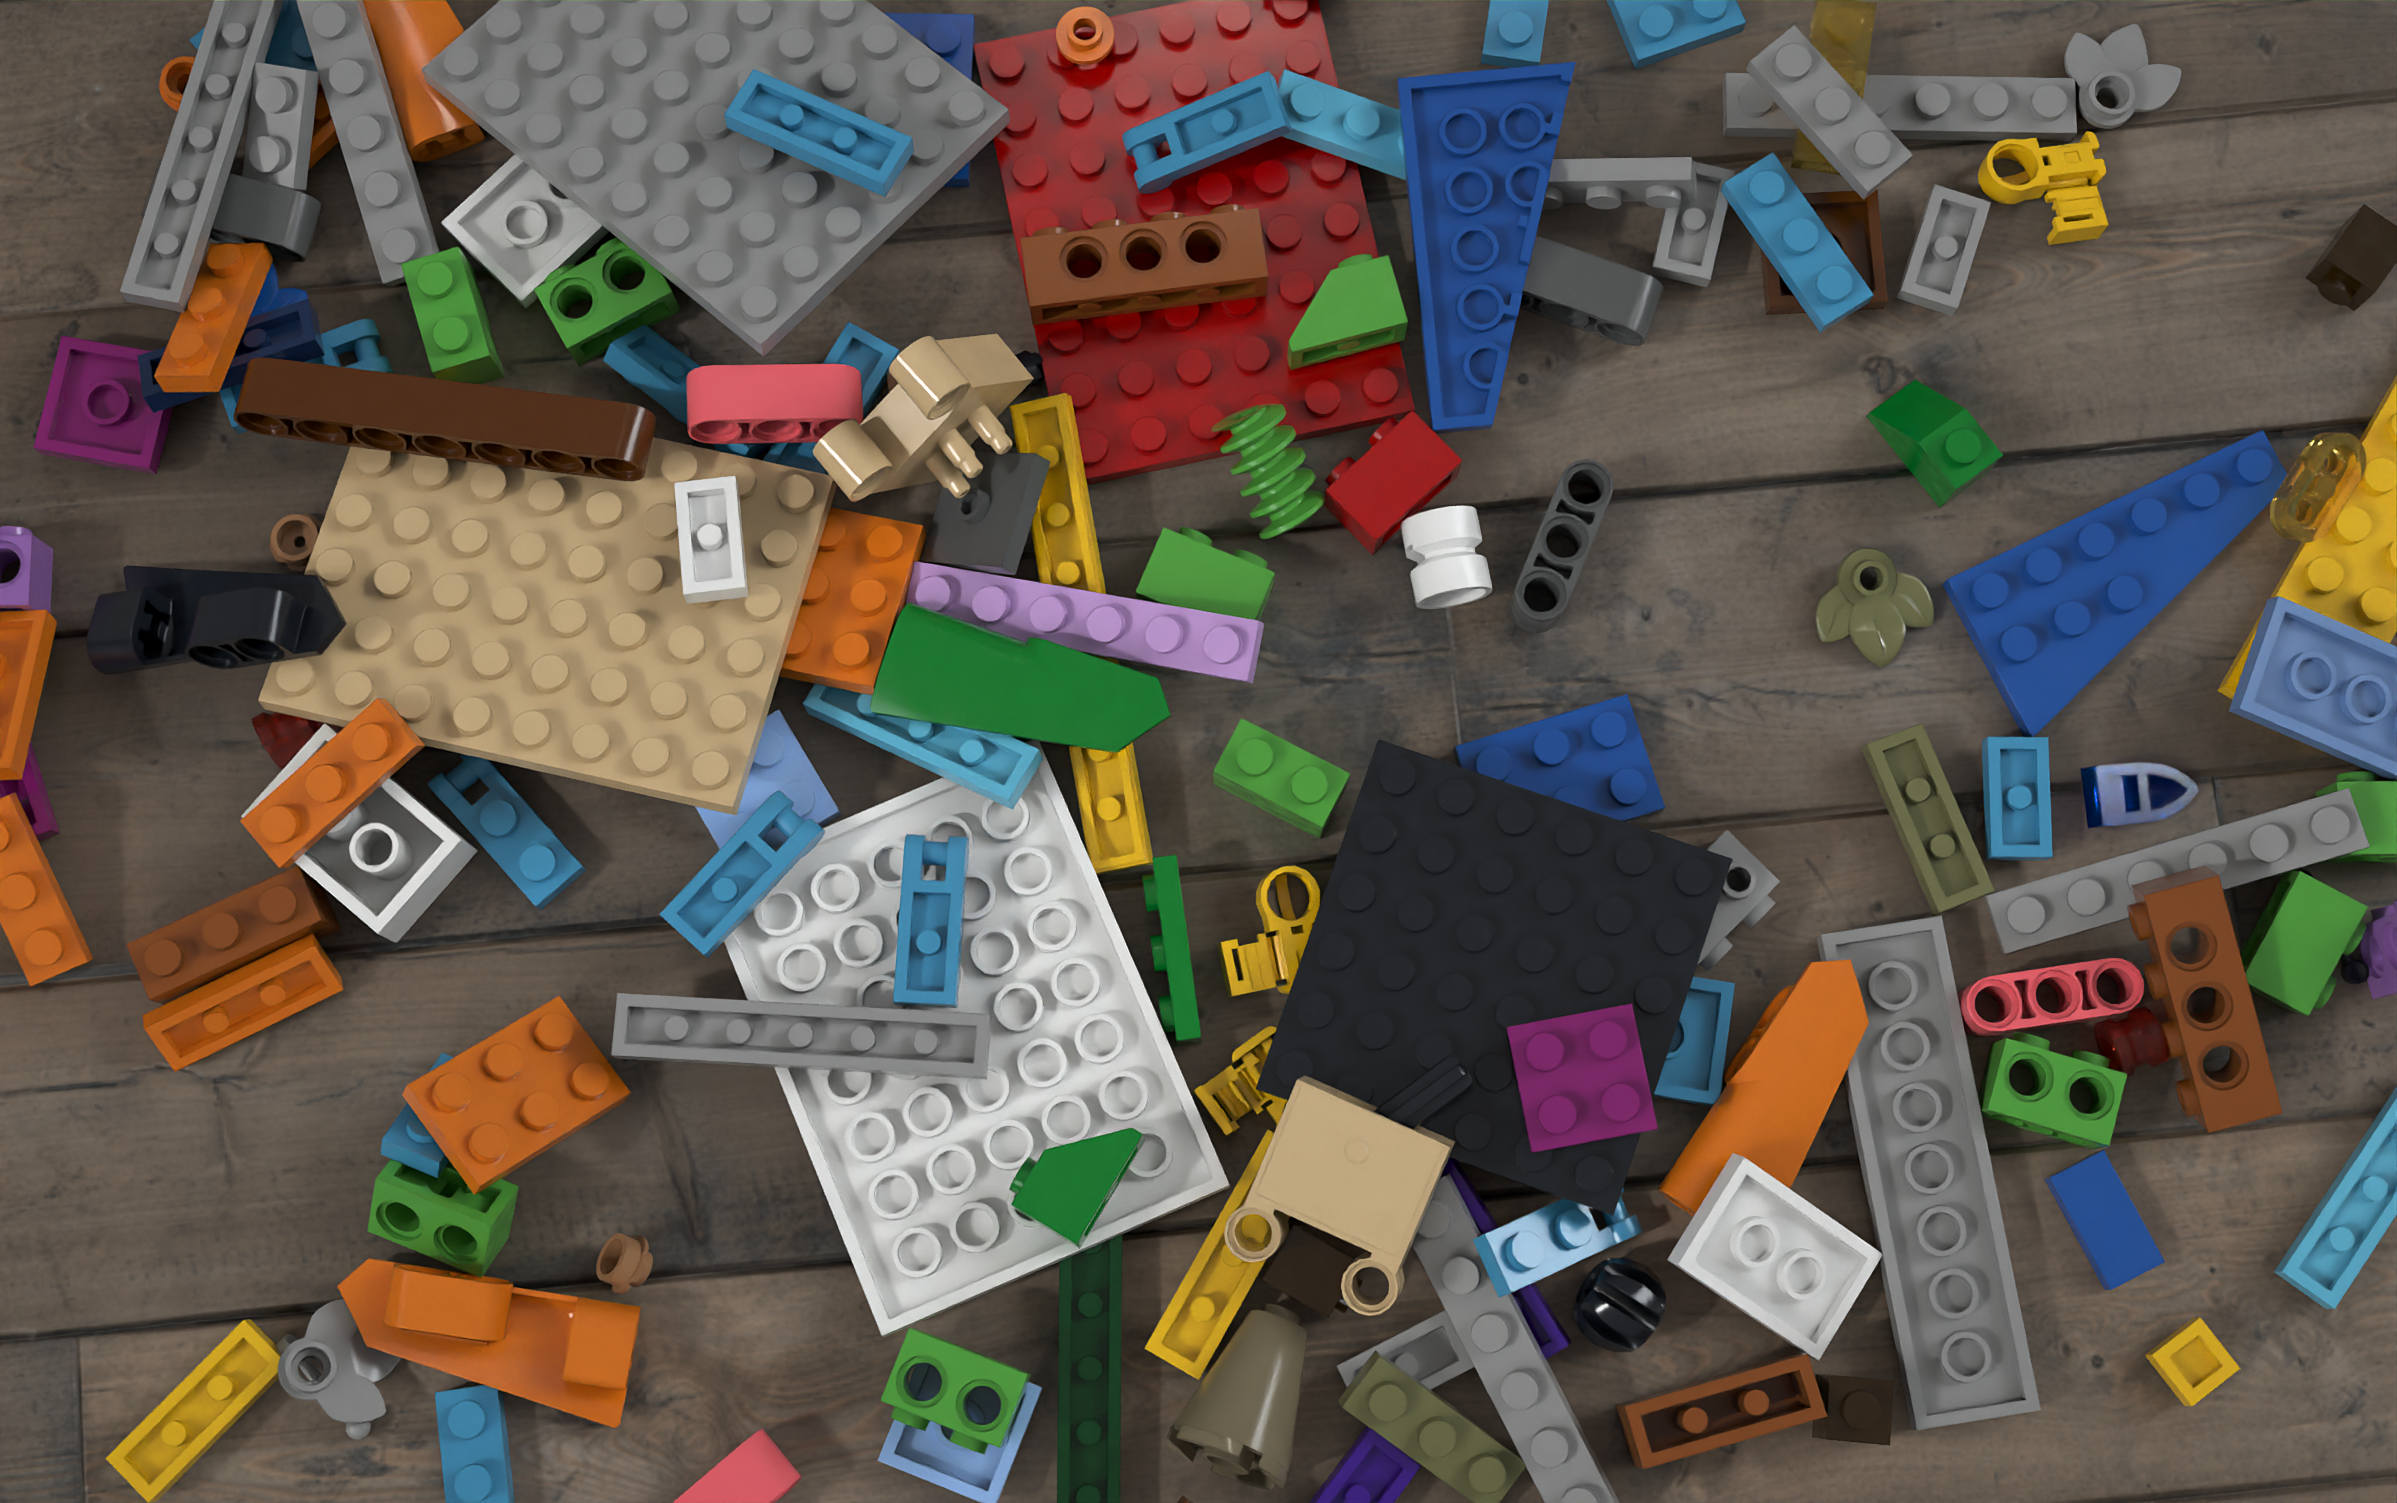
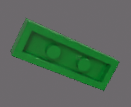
M1177 855L1153 857L1154 874L1143 875L1142 879L1147 912L1159 910L1162 934L1150 936L1155 972L1167 971L1170 995L1158 996L1162 1028L1164 1033L1175 1031L1177 1046L1201 1043V1031Z

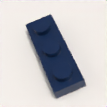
M309 299L249 318L220 390L242 384L247 364L253 358L263 357L306 362L325 355L318 315ZM167 346L138 356L143 398L153 413L214 393L164 392L154 375Z

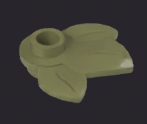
M1860 548L1848 553L1842 559L1836 572V585L1819 599L1815 613L1816 628L1821 642H1833L1850 635L1854 645L1866 659L1879 667H1885L1893 660L1902 646L1905 637V626L1926 627L1932 625L1934 622V607L1926 587L1918 578L1896 572L1894 563L1882 551L1873 548ZM1866 567H1871L1877 576L1875 585L1870 589H1865L1860 583V574Z

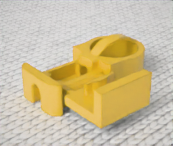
M2086 131L2079 143L2039 148L2037 138L2005 139L1997 142L1989 150L1980 165L1978 182L1983 192L1999 203L2017 204L2024 200L2038 199L2047 190L2044 196L2046 203L2053 202L2052 211L2055 210L2057 217H2054L2051 221L2053 229L2047 236L2049 245L2098 239L2109 225L2097 188L2106 174V166L2102 158L2094 159L2099 143L2093 132ZM1999 158L2014 160L2024 167L2025 171L2015 175L1999 177L1993 168V160Z
M1283 866L1269 872L1258 885L1256 905L1262 916L1265 933L1276 931V936L1266 937L1265 933L1258 934L1257 943L1242 946L1238 945L1237 939L1217 943L1228 997L1277 987L1276 981L1286 979L1287 985L1279 986L1277 989L1282 994H1289L1320 907V889L1315 878L1307 870L1297 866ZM1287 874L1299 878L1305 884L1309 893L1307 909L1298 919L1295 917L1290 900ZM1273 879L1275 880L1277 900L1282 918L1277 917V914L1270 908L1268 903V890ZM1232 949L1237 950L1243 978L1238 981Z
M1274 1026L1264 1028L1235 1049L1232 1054V1063L1234 1065L1241 1060L1243 1062L1241 1066L1234 1070L1230 1065L1207 1083L1200 1085L1194 1090V1094L1225 1137H1228L1240 1128L1236 1122L1239 1118L1252 1109L1258 1115L1263 1111L1261 1106L1269 1100L1272 1104L1266 1107V1111L1274 1120L1276 1126H1278L1288 1101L1256 1090L1273 1041L1272 1037L1277 1029ZM1213 1095H1215V1097L1217 1098V1100L1220 1102V1104L1223 1106V1108H1224L1225 1111L1228 1113V1115L1230 1116V1118L1233 1120L1232 1122H1230V1119H1229L1228 1116L1225 1114V1112H1224L1223 1109L1220 1107V1105L1217 1103V1101L1215 1100V1098L1213 1097Z

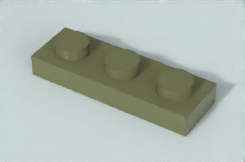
M1920 723L1866 744L1862 748L1863 754L1933 916L1993 893L1995 889L1923 724Z
M1376 1350L1338 1399L1343 1409L1473 1503H1500L1526 1468L1518 1453Z

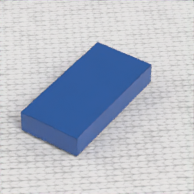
M2104 1150L2097 1151L2044 1179L2104 1290H2112L2165 1262Z

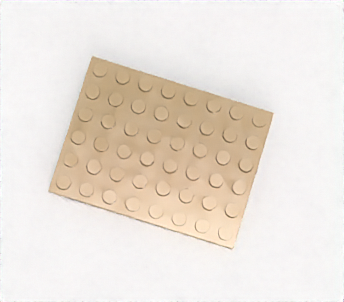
M653 437L645 477L638 481H618L350 447L304 575H317L323 580L347 625L322 655L271 663L258 701L265 710L345 727L374 700L384 698L388 700L425 746L737 816L836 491V482L830 475L655 437ZM736 476L739 486L748 597L687 604L682 586L674 483Z

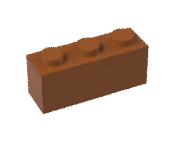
M296 865L127 943L126 946L148 999L164 1005L313 933L318 941L341 930L323 886Z
M1796 1353L1615 1405L1633 1467L1647 1469L1827 1417L1808 1354Z

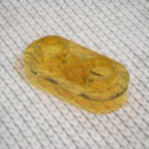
M2324 432L2314 436L2307 443L2271 502L2270 520L2279 536L2291 541L2312 542L2322 538L2329 531L2365 473L2366 453L2358 438L2349 433ZM2328 458V464L2325 469L2324 461Z

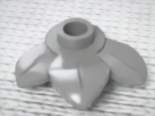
M2131 24L2113 32L2101 45L2084 34L2075 33L2064 55L2066 73L2069 78H2075V85L2079 89L2077 93L2079 112L2088 123L2099 128L2111 129L2119 127L2134 112L2158 110L2167 103L2180 83L2182 72L2180 68L2167 64L2148 65L2146 44L2138 24ZM2099 95L2108 96L2113 101L2114 108L2104 107L2098 102L2096 97Z
M344 1299L329 1302L319 1308L310 1319L305 1337L294 1341L284 1350L278 1363V1378L282 1388L290 1396L302 1401H317L324 1412L333 1420L343 1423H365L385 1415L386 1407L384 1400L374 1384L385 1378L396 1367L401 1357L367 1347ZM306 1359H315L322 1365L323 1373L316 1380H304L298 1374L299 1364Z

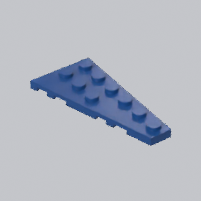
M1576 62L1398 78V104L1430 425L1436 434L1491 429Z
M2263 430L1948 578L1942 584L2023 737H2034L2291 483L2288 474Z

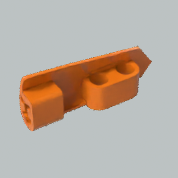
M363 0L411 159L419 162L432 161L482 142L485 136L481 126L430 86L422 72L424 66L464 32L463 27L447 1Z
M1851 959L1809 962L1795 985L1785 987L1771 1001L1734 1056L1724 1075L1723 1080L1727 1083L1726 1087L1657 1189L1662 1196L1691 1217H1694L1732 1153L1745 1157L1789 1189L1791 1188L1869 1024Z
M368 1258L337 1285L367 1347L612 1428L618 1427L621 1423L641 1316V1307L517 1288L513 1287V1282L489 1276H482L480 1278L470 1273Z

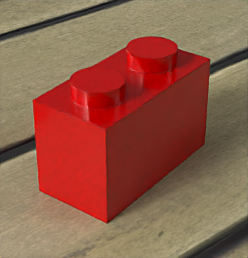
M1413 410L1400 422L1394 417L1384 422L1369 438L1368 443L1372 447L1355 462L1351 457H1347L1332 470L1325 480L1329 487L1325 491L1324 506L1372 555L1401 530L1400 525L1402 521L1418 514L1458 477L1462 460Z

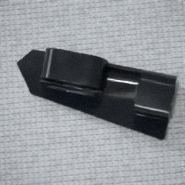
M127 565L123 570L126 590L101 594L97 598L87 635L86 648L92 665L100 673L106 675L193 661L211 668L235 669L322 655L347 623L325 583L317 575L192 570Z

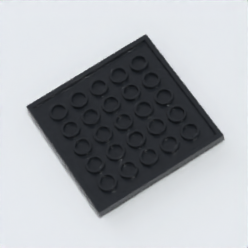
M1378 739L1256 1090L1288 1101L1297 1079L1306 1075L1369 1104L1380 1107L1448 1055H1455L1471 1074L1473 1079L1472 1086L1419 1125L1455 1141L1449 1158L1613 1216L1641 1133L1531 1153L1507 1027L1632 1003L1650 1093L1653 1099L1732 858Z

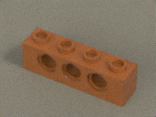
M1229 204L1216 207L1207 215L1186 217L1181 212H1166L1152 217L1151 222L1127 225V222L1124 220L1110 219L1100 221L1094 224L1092 229L1068 232L1063 227H1047L1035 231L1033 237L1021 238L1032 325L1267 296L1268 271L1259 208L1245 210L1241 205ZM1207 245L1214 248L1219 255L1208 263H1199L1192 260L1187 254L1196 246ZM1144 252L1151 253L1160 260L1154 268L1145 271L1137 270L1128 263L1134 255ZM1081 260L1094 261L1101 267L1094 276L1089 278H1079L1070 272L1071 267Z
M2204 865L2131 885L2136 903L2127 905L2128 916L2136 939L2138 941L2146 939L2152 962L2143 964L2144 974L2153 999L2158 1000L2162 998L2168 1021L2159 1023V1028L2169 1058L2178 1057L2184 1079L2176 1081L2175 1088L2184 1115L2186 1117L2194 1116L2201 1126L2210 1133L2283 1114L2219 875ZM2183 928H2196L2198 931L2196 946L2186 954H2172L2171 941L2173 936ZM2201 987H2212L2214 999L2210 1007L2200 1013H2189L2187 1011V1000L2190 994ZM2218 1046L2229 1047V1060L2223 1068L2212 1072L2203 1070L2204 1057L2211 1049Z

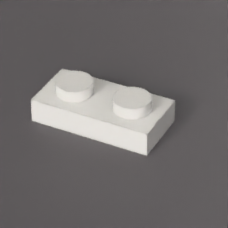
M736 476L674 483L682 586L686 603L692 604L748 597L739 486Z

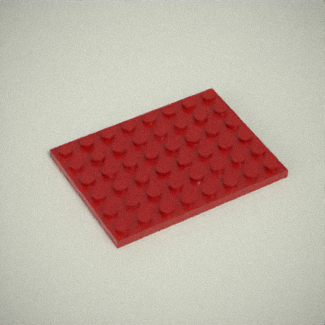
M1189 0L1111 16L1109 19L1114 27V45L1110 53L1103 60L1092 65L1076 64L1062 55L1057 46L1056 28L973 45L982 89L1009 109L1010 123L993 138L1027 299L1028 292L1021 238L1033 237V233L1037 230L1047 227H1063L1068 232L1092 229L1094 224L1110 219L1124 220L1127 222V225L1151 222L1152 217L1166 212H1181L1186 217L1207 215L1212 209L1229 204L1241 205L1245 210L1259 208L1268 271L1267 296L1033 325L1039 355L1043 359L1042 368L1048 397L1067 393L1072 397L1087 485L1239 454L1240 452L1223 454L1220 450V447L1233 436L1230 430L1212 432L1211 428L1222 419L1256 405L1277 403L1285 407L1287 413L1276 426H1292L1297 434L1292 442L1382 424L1391 417L1401 420L1412 410L1415 412L1399 342L1290 370L1287 360L1289 339L1330 270L1338 268V264L1343 260L1360 254H1370L1373 259L1379 258L1357 163L1280 136L1172 181L1171 185L1161 191L1142 194L1139 193L1134 178V172L1138 169L1134 156L1127 155L1122 140V135L1133 127L1266 71H1269L1274 76L1277 84L1284 69L1339 88L1318 0ZM1081 27L1076 30L1074 35L1078 39L1089 40L1096 32L1091 27ZM1168 141L1161 143L1156 149L1159 159L1172 154ZM1199 245L1192 248L1187 255L1196 262L1208 263L1219 254L1210 246ZM1144 252L1134 255L1128 263L1137 270L1145 271L1154 268L1160 260L1155 255ZM1081 260L1071 267L1070 272L1079 278H1089L1094 276L1101 267L1094 261Z

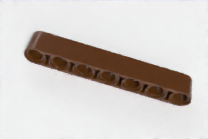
M263 357L253 358L248 362L233 416L234 421L239 426L265 436L618 481H638L645 477L657 418L652 412L630 403Z

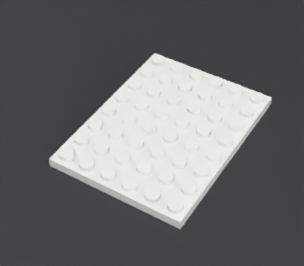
M1031 740L1026 742V744L1039 749L1043 760L1013 810L943 777L824 827L825 834L819 843L793 866L724 941L746 998L749 1001L990 1014L992 1017L987 1079L774 1067L883 1337L1230 1188V1184L1038 740ZM906 834L926 835V841L948 842L949 836L969 837V862L966 874L957 1008L895 1005L893 1002ZM781 846L774 848L773 850L777 851ZM925 865L923 880L945 881L946 866ZM1128 1128H1133L1143 1134L1144 1144L1080 1249L1018 1212L1011 1205L1017 1194L1009 1190L1010 1185L1028 1157L1037 1162L1045 1149Z

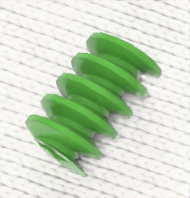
M1277 403L1246 408L1222 419L1211 428L1212 432L1230 430L1233 435L1220 447L1223 454L1240 452L1242 458L1229 469L1231 474H1250L1252 480L1239 490L1241 496L1260 495L1262 501L1249 512L1251 518L1270 517L1271 523L1259 533L1261 539L1280 535L1301 525L1312 517L1325 501L1321 490H1307L1316 479L1313 471L1308 468L1296 469L1303 463L1306 455L1302 447H1287L1297 434L1290 425L1276 426L1287 413L1285 407Z

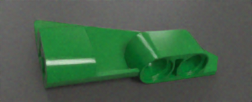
M910 602L904 606L895 624L870 703L871 711L877 715L1116 754L1154 727L1172 717L1157 677L1044 639L1028 637L1025 642Z

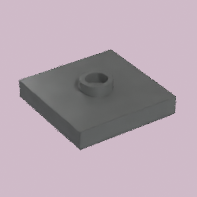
M975 451V456L983 465V470L974 478H967L963 473V477L970 484V491L962 498H955L948 488H942L920 562L975 572L1015 575L1050 461L1036 453L1006 452L1001 455L996 452Z

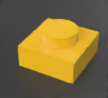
M2192 1317L2145 1354L2182 1404L2190 1407L2194 1406L2241 1369L2201 1317Z

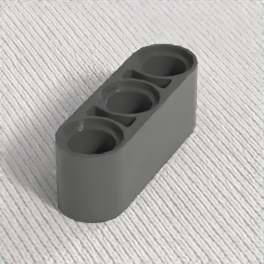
M162 159L159 160V162H158V165H157V168H156V171H155V174H154V177H153V180H152V183H151V186H150V189H149V192H148V195H147V198H146V201H145V204H144V207H143V210H142V213H141L142 218H144V215H145V212H146V209H147V205H148V202H149V199H150V196H151V193H152V190H153V187H154V184H155V181H156V178H157V175H158V172H159V168H160ZM229 173L208 241L214 243L264 242L272 257L292 262L306 261L323 205L317 199L300 191Z
M1536 235L1522 292L1520 309L1617 343L1640 346L1646 341L1664 288L1657 279L1643 272Z
M1584 459L1575 461L1567 466L1561 475L1511 596L1509 608L1511 617L1517 626L1527 632H1546L1556 626L1569 602L1611 499L1614 487L1612 475L1604 465L1597 461ZM1573 483H1587L1596 491L1598 500L1590 504L1579 503L1572 498L1568 487ZM1551 536H1565L1575 545L1576 554L1568 558L1557 557L1547 548L1546 540ZM1531 589H1542L1553 598L1554 608L1547 612L1534 611L1526 604L1524 593Z

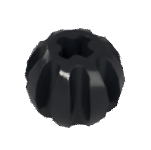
M1608 1258L1595 1266L1582 1283L1575 1298L1573 1316L1580 1331L1594 1345L1613 1352H1632L1647 1342L1658 1327L1665 1311L1666 1292L1659 1278L1646 1265L1626 1258Z

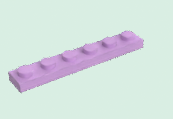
M914 561L906 604L910 602L1025 642L1028 637H1035L1089 655L1253 684L1264 629V623L1258 620Z

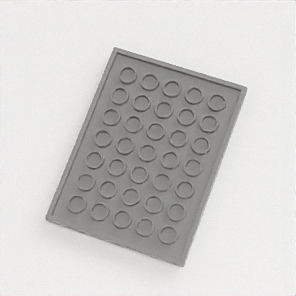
M500 0L422 68L425 80L430 86L763 357L1010 123L1008 108L867 0ZM752 70L760 71L912 137L914 152L887 196L879 195L728 129L724 114Z

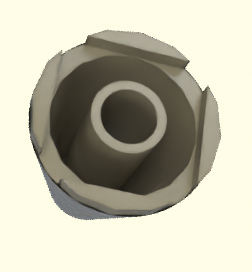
M1266 1304L1263 1311L1251 1310L1171 1426L1166 1438L1168 1446L1191 1462L1194 1461L1197 1451L1200 1452L1205 1460L1213 1464L1211 1471L1223 1477L1262 1489L1273 1490L1275 1484L1280 1489H1283L1290 1471L1308 1338L1306 1330L1298 1325L1301 1318L1291 1310L1274 1304Z

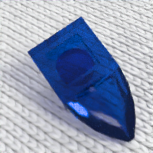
M2138 762L2080 768L2088 829L2138 825L2169 818L2188 805L2199 791L2198 785L2188 776L2177 769L2159 763Z

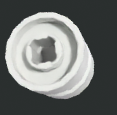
M1461 505L1432 509L1408 517L1401 522L1400 528L1406 558L1418 564L1410 573L1416 607L1421 609H1439L1459 606L1479 600L1492 593L1493 588L1487 559L1475 553V547L1483 540L1477 510L1474 507Z

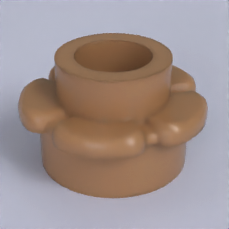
M292 514L281 518L274 525L270 537V550L274 559L278 563H286L287 567L292 571H305L322 522L310 514ZM298 538L305 539L303 547L298 548L295 546Z
M617 1233L603 1246L597 1260L596 1274L600 1280L612 1285L611 1290L614 1293L623 1294L631 1286L639 1287L649 1276L653 1257L648 1252L649 1245L647 1239L641 1235L635 1237Z

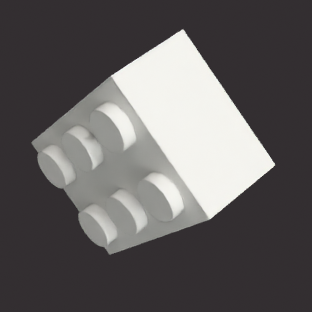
M324 723L241 817H245L338 732ZM390 777L296 860L295 863L377 934L397 943L478 850L395 779Z

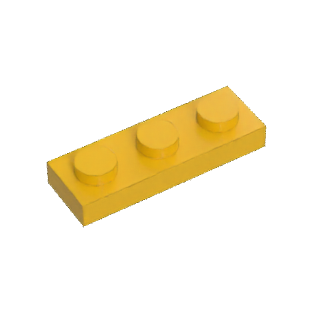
M244 1319L105 1459L148 1503L157 1502L279 1379L278 1363L282 1354L278 1351L274 1342L251 1319Z

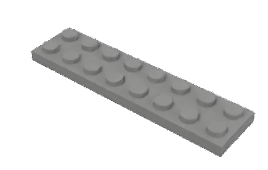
M1942 916L1822 934L1817 937L1821 961L1851 959L1869 1020L1864 1035L1846 1070L1844 1082L1876 1248L1882 1253L1879 1264L1911 1429L1922 1430L2040 1411L2041 1408Z

